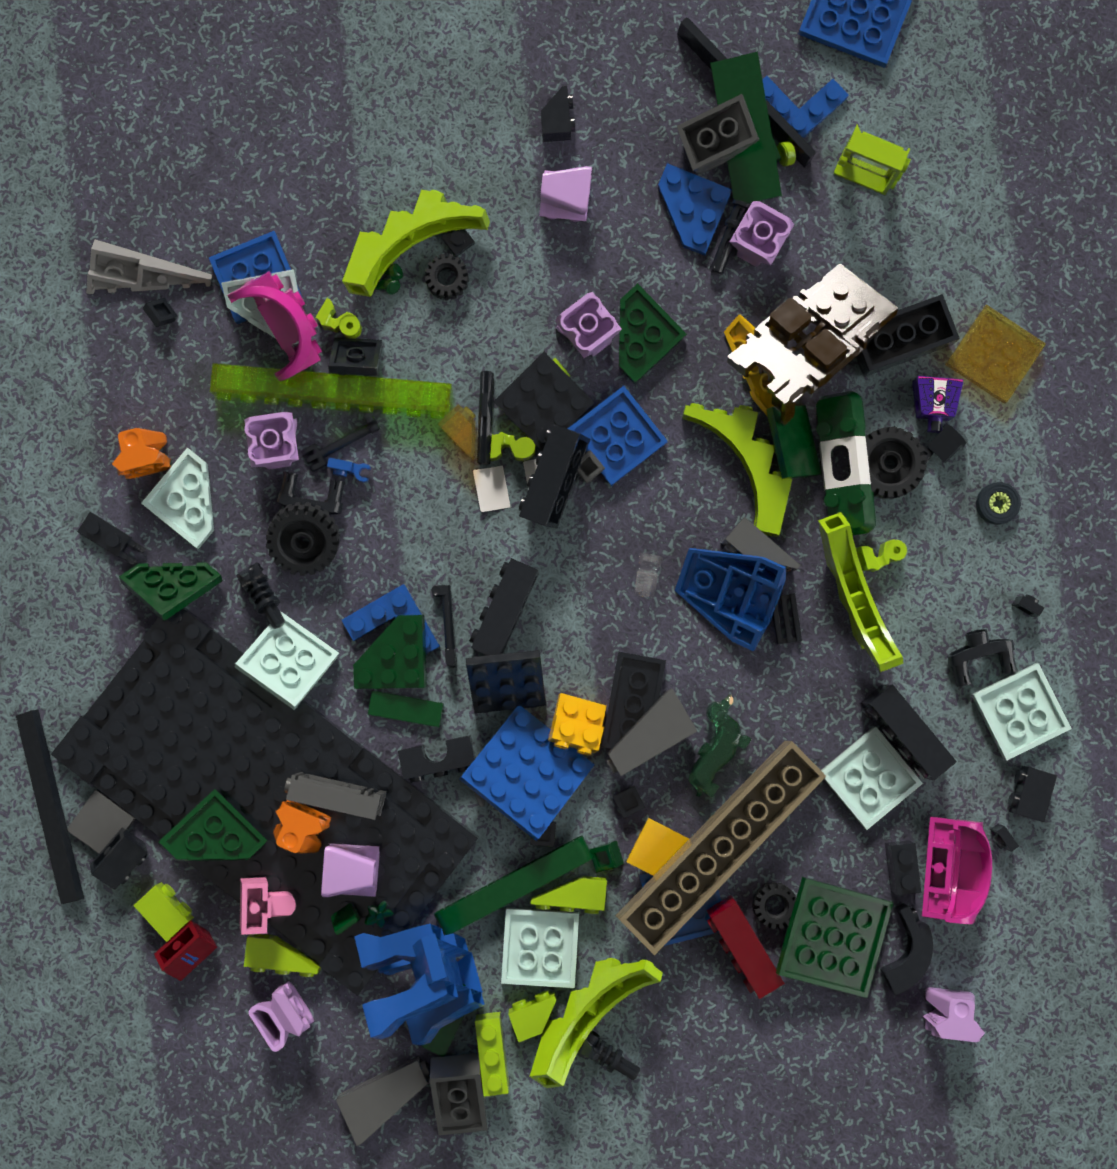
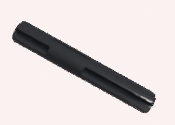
M481 371L477 445V463L480 465L491 463L494 373L492 371Z

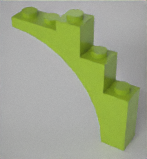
M421 190L413 214L407 211H390L382 235L373 231L369 233L360 231L342 282L349 293L371 297L382 275L402 253L429 237L451 230H488L490 220L487 212L477 205L465 206L457 202L447 203L444 194L437 190Z
M691 403L690 406L686 405L682 419L697 423L718 435L741 460L749 476L754 493V526L765 535L778 537L781 531L792 479H782L781 472L774 471L772 474H769L775 446L771 445L770 441L766 439L756 438L755 441L752 440L758 412L753 411L752 407L739 405V408L734 407L731 415H727L728 412L721 409L709 411L705 410L704 406Z
M841 512L818 520L826 564L836 578L839 599L849 613L854 638L862 649H866L880 672L904 664L903 656L887 631L869 591L858 559L850 524Z
M615 958L596 961L589 987L571 991L564 1017L547 1021L529 1077L545 1088L564 1086L570 1067L580 1047L602 1017L631 993L645 986L661 982L663 972L648 960H640L639 962L629 964L623 963L622 965Z

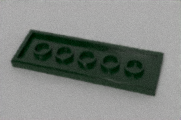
M758 51L712 62L711 69L717 104L720 105L742 94L759 137V141L727 161L734 200L751 204L753 201H765L782 197Z

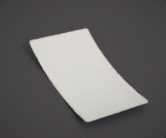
M536 459L523 462L527 483L530 476L535 474L537 468ZM503 466L473 470L480 511L510 508Z

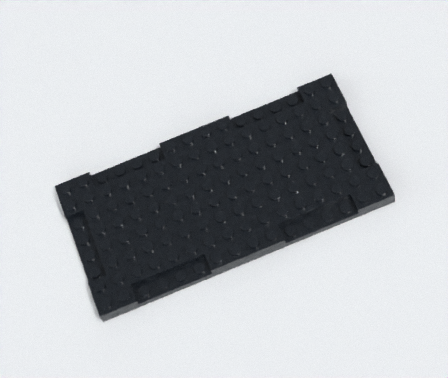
M184 607L165 621L158 618L142 638L143 642L87 713L80 716L51 755L87 784H93L161 839L216 789L267 840V843L249 860L186 862L238 903H240L241 878L266 877L268 892H290L296 903L294 912L289 916L267 918V922L320 963L319 967L358 996L378 969L372 971L361 967L354 936L366 933L384 937L408 930L479 836L409 781L403 780L400 774L305 700H302L293 710L236 669L235 663L244 653ZM303 772L304 774L367 787V790L373 788L375 793L380 790L387 791L381 816L376 815V820L304 804L331 817L330 827L316 834L321 842L320 850L317 853H293L283 849L276 844L273 834L276 825L281 824L276 811L280 808L282 801H287L288 793H284L287 779L291 778L293 774ZM329 844L379 847L378 882L375 897L342 894L322 897L324 851L326 846H329ZM385 900L387 902L386 909L391 910L394 915L384 918L385 923L382 928L376 923L366 925L365 919L370 914L368 906L374 905L378 908L379 904ZM352 903L361 918L345 932L336 935L331 916L347 904Z

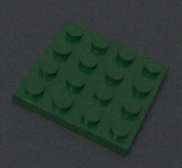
M802 877L777 964L776 974L868 998L893 902Z

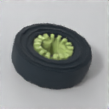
M994 482L983 487L976 500V507L980 517L987 523L994 525L1006 524L1013 520L1019 513L1021 506L1017 490L1010 484L1003 482ZM995 497H997L998 500H1003L1004 504L1001 505V510H999L998 507H994L992 504L996 501Z

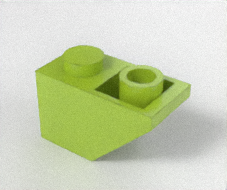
M543 991L536 994L534 1000L526 1002L523 999L512 1004L508 1015L518 1042L542 1034L556 1003L555 992Z

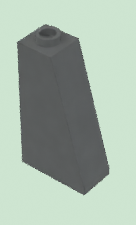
M673 688L667 690L608 752L610 759L607 760V763L613 773L618 771L620 776L697 732Z
M420 1055L338 1095L336 1099L356 1146L362 1144L428 1084L430 1067L426 1060H421Z

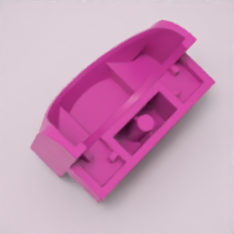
M269 271L255 280L251 279L244 286L227 296L231 303L240 298H254L258 310L282 350L284 349L289 357L290 362L284 368L274 373L278 381H282L320 361L321 357L319 354L322 350L315 339L311 341V337L317 334L315 327L318 324L311 313L307 315L302 306L305 305V302L298 291L294 293L291 288L285 292L281 291L284 286L277 274L272 276ZM298 342V346L294 347L293 344Z
M930 817L922 916L943 919L945 922L973 924L987 899L992 877V854L989 841L983 830V822Z

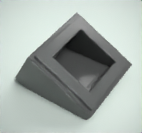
M589 450L584 454L578 474L589 484L605 467L593 452Z

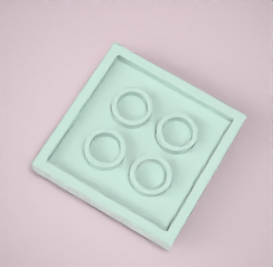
M281 612L285 619L283 626L274 629L269 624L235 663V668L295 710L337 659L339 653Z
M1035 663L971 694L1003 759L1006 761L1072 729L1039 663Z
M877 727L871 728L821 770L826 775L824 780L866 830L923 784Z
M506 908L501 984L575 988L579 912Z

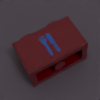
M190 920L154 953V956L163 972L182 981L217 946L208 930Z

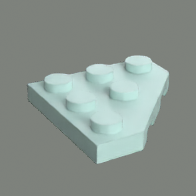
M294 269L271 273L272 276L277 274L284 286L281 291L285 292L290 288L294 293L298 291ZM260 276L222 282L227 308L275 338L258 310L253 297L240 298L231 303L227 296L244 286L246 282L251 279L255 280Z
M187 448L141 504L198 549L214 531L208 464Z

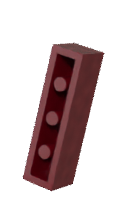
M732 895L706 910L710 916V919L706 921L714 933L719 931L722 939L719 942L726 954L731 951L734 956L731 962L738 974L743 971L746 976L743 982L750 994L755 991L758 998L761 999L785 984L781 976L776 974L775 966Z

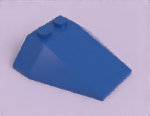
M690 548L688 549L675 591L728 639L754 651L769 625L786 581V567L760 556Z

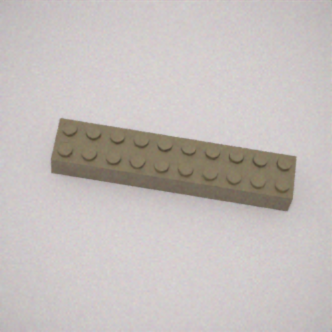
M784 741L615 916L655 956L821 783L826 775L792 741Z

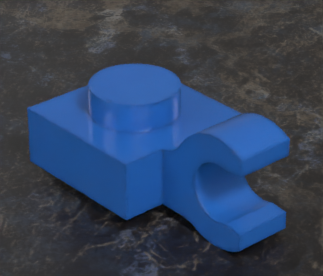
M335 458L328 459L327 467L333 471V475L347 477V474H352L362 483L369 481L368 478L361 477L360 475L363 469L371 470L368 464H355Z

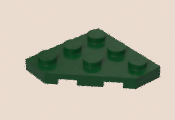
M638 283L620 299L619 326L622 330L619 332L618 368L636 384L687 335Z
M207 562L197 563L196 566H183V563H163L162 566L149 567L148 563H141L119 576L120 582L162 621L167 620L223 581L221 574Z
M424 614L398 615L354 663V689L427 687Z
M216 789L159 841V844L176 861L249 860L267 843V840Z

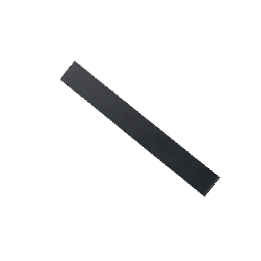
M686 17L681 21L677 33L678 36L710 69L712 62L727 59L689 18ZM766 100L772 134L780 143L790 141L793 144L796 159L805 168L813 159L816 151Z
M31 710L16 715V720L62 905L82 900L84 895L39 710Z

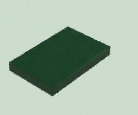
M806 405L795 406L794 417L785 426L780 422V411L775 407L766 409L782 479L821 475Z

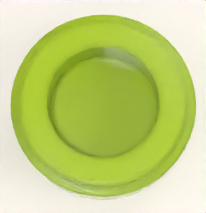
M790 141L779 143L777 146L781 156L779 163L784 167L793 165L796 160L793 144Z

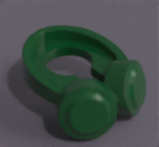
M398 264L390 265L387 268L385 274L390 275L391 278L378 282L375 287L376 290H385L390 295L398 292L400 289L399 280L403 278V271Z

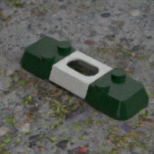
M853 391L826 395L817 401L815 411L827 517L841 512L850 524L853 536L867 534L874 530L876 526V514L870 482L863 401L861 396ZM838 445L846 446L849 452L851 474L844 481L836 480L832 471L831 451Z

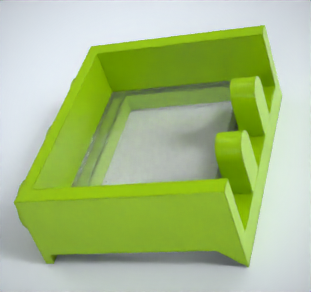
M857 124L843 149L833 174L886 195L889 189L894 190L902 174L906 172L911 160L907 158L910 148L905 151L903 147L863 131L861 133Z

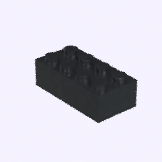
M943 294L898 310L897 315L867 341V347L856 356L863 377L952 346L960 339Z
M555 424L547 430L544 437L546 444L543 451H540L536 458L537 468L535 474L530 476L527 483L529 490L526 497H523L519 504L520 517L546 527L558 528L578 475L579 467H581V461L591 440L590 438Z
M513 558L510 559L509 563L504 562L499 573L500 577H502L499 585L494 584L489 595L492 602L489 608L484 607L479 618L482 624L479 630L474 629L469 642L472 643V649L487 656L504 653L538 577L539 572L537 569Z
M893 684L881 685L861 702L864 707L862 709L864 715L870 721L873 719L880 726L877 729L886 739H890L895 744L893 748L902 759L905 757L911 765L909 767L918 778L921 776L923 779L935 781L957 762Z

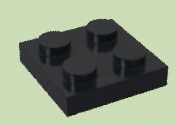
M334 338L328 364L329 374L377 376L382 353V340Z

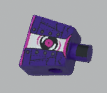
M917 376L912 381L916 418L928 419L927 432L940 433L942 431V421H950L956 415L963 379Z

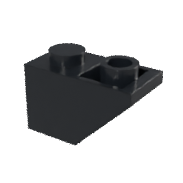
M562 86L541 110L543 142L571 140V132H575V119L570 117L569 109H573V95L568 94L567 86Z

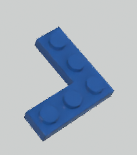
M768 76L763 78L766 100L802 138L809 134L849 96L832 79L798 109Z
M403 584L342 619V622L352 640L355 641L396 618L398 615H421V612L407 587ZM425 620L426 654L439 648L440 645Z

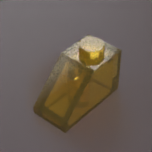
M458 404L438 423V426L473 461L476 458V422L474 420L476 416L467 406L462 408Z

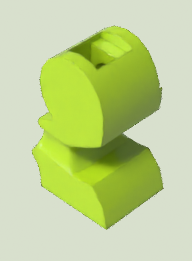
M327 297L315 317L317 322L321 324L324 330L335 333L341 330L345 338H358L362 332V326L358 318L350 312H346L336 319L332 318L336 310L332 301Z
M503 432L495 435L492 434L491 461L500 459L502 457V450L505 447L511 449L516 461H527L535 455V444L528 437H521L516 441L514 435H508Z
M895 539L880 544L878 557L874 556L873 549L868 546L856 548L862 570L871 572L878 571L883 566L888 565L889 562H897L907 554L905 543Z

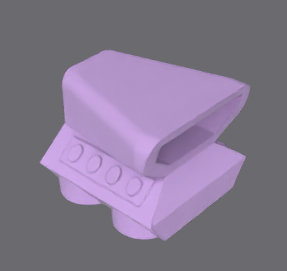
M584 166L560 171L545 170L542 177L539 216L547 217L548 219H569L573 222L586 221L592 167Z
M753 201L729 242L738 250L737 256L755 267L760 263L771 265L789 236L794 223L789 217L764 203Z
M593 292L587 293L562 312L555 320L558 324L555 328L572 342L583 358L589 355L594 357L610 345L612 338L622 330L615 318L610 315Z
M292 413L266 414L248 417L244 420L251 467L276 469L289 467L292 462L299 460L295 437L297 418L293 419Z
M329 844V846H326L324 851L322 897H332L341 894L375 897L378 882L379 847Z
M289 981L281 984L272 993L271 1001L258 1003L249 1010V1016L270 1049L274 1052L284 1047L289 1033L300 1036L314 1022L312 1013L294 985Z
M928 987L925 990V999L937 1008L923 1016L926 1021L925 1029L931 1031V1035L943 1039L969 1042L980 1041L985 1032L974 1021L975 996L973 993Z

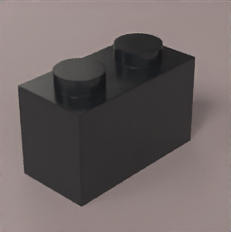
M1022 766L1021 770L1019 769L1015 774L1014 782L1016 783L1015 792L1011 793L1008 799L1009 812L1045 822L1057 775Z
M122 827L90 864L91 875L116 890L120 884L123 885L127 882L131 871L136 865H141L146 859L148 853L146 843Z
M909 840L885 843L891 892L896 895L922 893L916 843Z

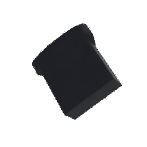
M947 423L943 426L944 429L927 445L944 463L962 446L964 447L968 443V439L963 432Z

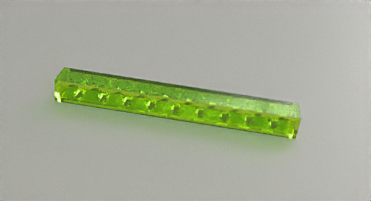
M212 364L210 392L217 396V400L231 401V398H240V401L244 403H255V400H264V403L268 405L288 402V406L302 407V404H312L311 407L315 409H326V406H335V409L338 411H350V408H359V412L373 413L374 410H382L383 414L397 415V412H406L409 417H421V414H429L430 418L445 419V416H451L453 387L449 383L301 371L288 379L278 381L274 373L280 369Z

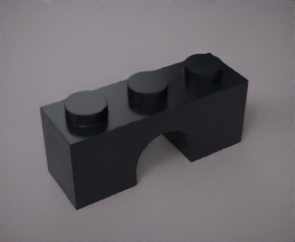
M471 735L446 740V757L438 762L432 761L426 756L424 745L398 750L403 780L410 778V783L425 780L424 775L434 774V778L448 775V770L456 768L458 773L465 772L475 760Z

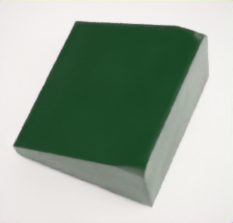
M617 841L590 849L594 856L592 861L596 873L614 869L624 864Z
M352 903L347 904L331 916L336 935L342 934L360 920L361 916Z

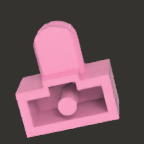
M266 877L241 878V935L267 933V918L289 916L294 912L296 903L290 892H268Z

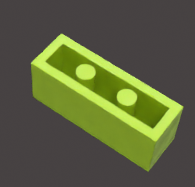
M501 1012L478 1014L475 1018L483 1095L485 1097L508 1094L509 1078Z

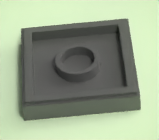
M97 789L67 829L68 832L97 853H100L122 827L128 830L136 818Z

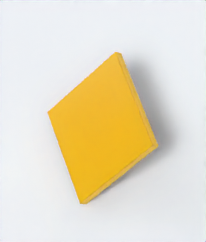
M648 818L626 862L654 876L689 838Z

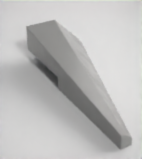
M95 239L91 248L86 293L94 294L95 290L108 289V293H115L116 288L130 287L131 291L168 289L169 285L182 284L183 288H190L193 283H205L206 287H209L212 274Z

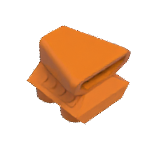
M134 428L118 434L120 454L112 463L116 467L118 475H124L125 479H135L171 468L170 463L172 459L159 451L167 443V437L164 433Z
M282 801L280 808L276 811L281 824H277L273 832L276 844L293 853H317L320 850L321 842L316 834L330 827L331 817L298 802Z

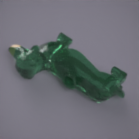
M730 694L721 702H711L706 709V716L716 730L710 743L705 742L698 751L700 757L689 775V781L697 789L696 796L698 797L703 792L711 798L720 787L712 782L715 773L734 757L737 746L745 750L752 740L750 737L742 735L738 722L728 716V711L733 704V697Z

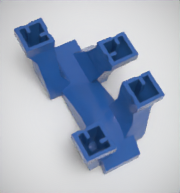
M433 924L414 927L384 937L366 933L354 936L362 968L372 971L378 969L379 973L386 975L412 969L415 978L414 984L407 991L362 1004L371 1038H387L406 1021L412 1044L422 1046L431 1043L442 1027L485 1005L472 952L468 951L465 938L454 933L443 935L442 928ZM465 955L462 959H460V960L457 962V960H456L457 957H460V956Z

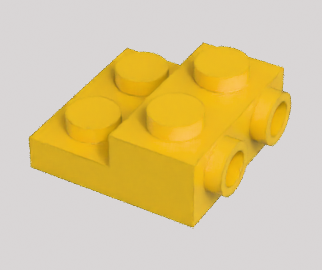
M560 693L548 741L554 742V746L561 749H568V747L578 749L577 752L583 755L596 753L599 751L604 729L602 725L607 706Z

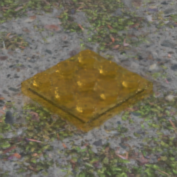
M986 304L945 365L1005 404L1046 343Z

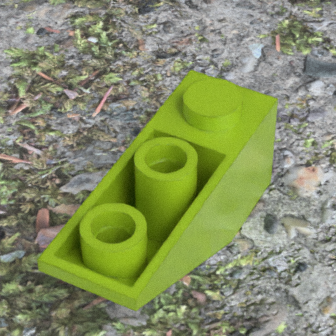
M580 876L531 897V904H535V908L549 910L550 906L560 907L561 911L574 912L575 908L584 909L585 913L599 914V910H605L607 879Z
M250 934L247 936L244 967H251L250 970L253 972H265V969L275 970L276 974L281 975L290 974L291 971L299 972V975L303 977H313L314 974H318L321 970L318 963L276 935Z

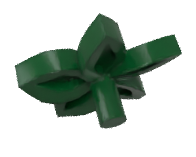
M385 900L379 904L378 908L374 905L368 906L370 914L365 919L366 925L376 923L382 928L385 923L384 918L394 915L391 910L386 909L387 902Z

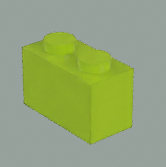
M161 882L149 890L133 906L167 942L194 917L191 915V908L185 902L180 903L174 896L176 894L174 889L170 885H164Z

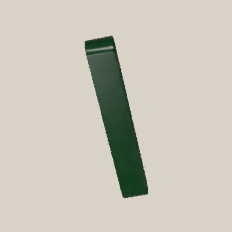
M583 835L552 850V852L550 851L489 883L488 887L486 885L438 910L433 915L440 928H442L443 934H452L593 859L594 856Z

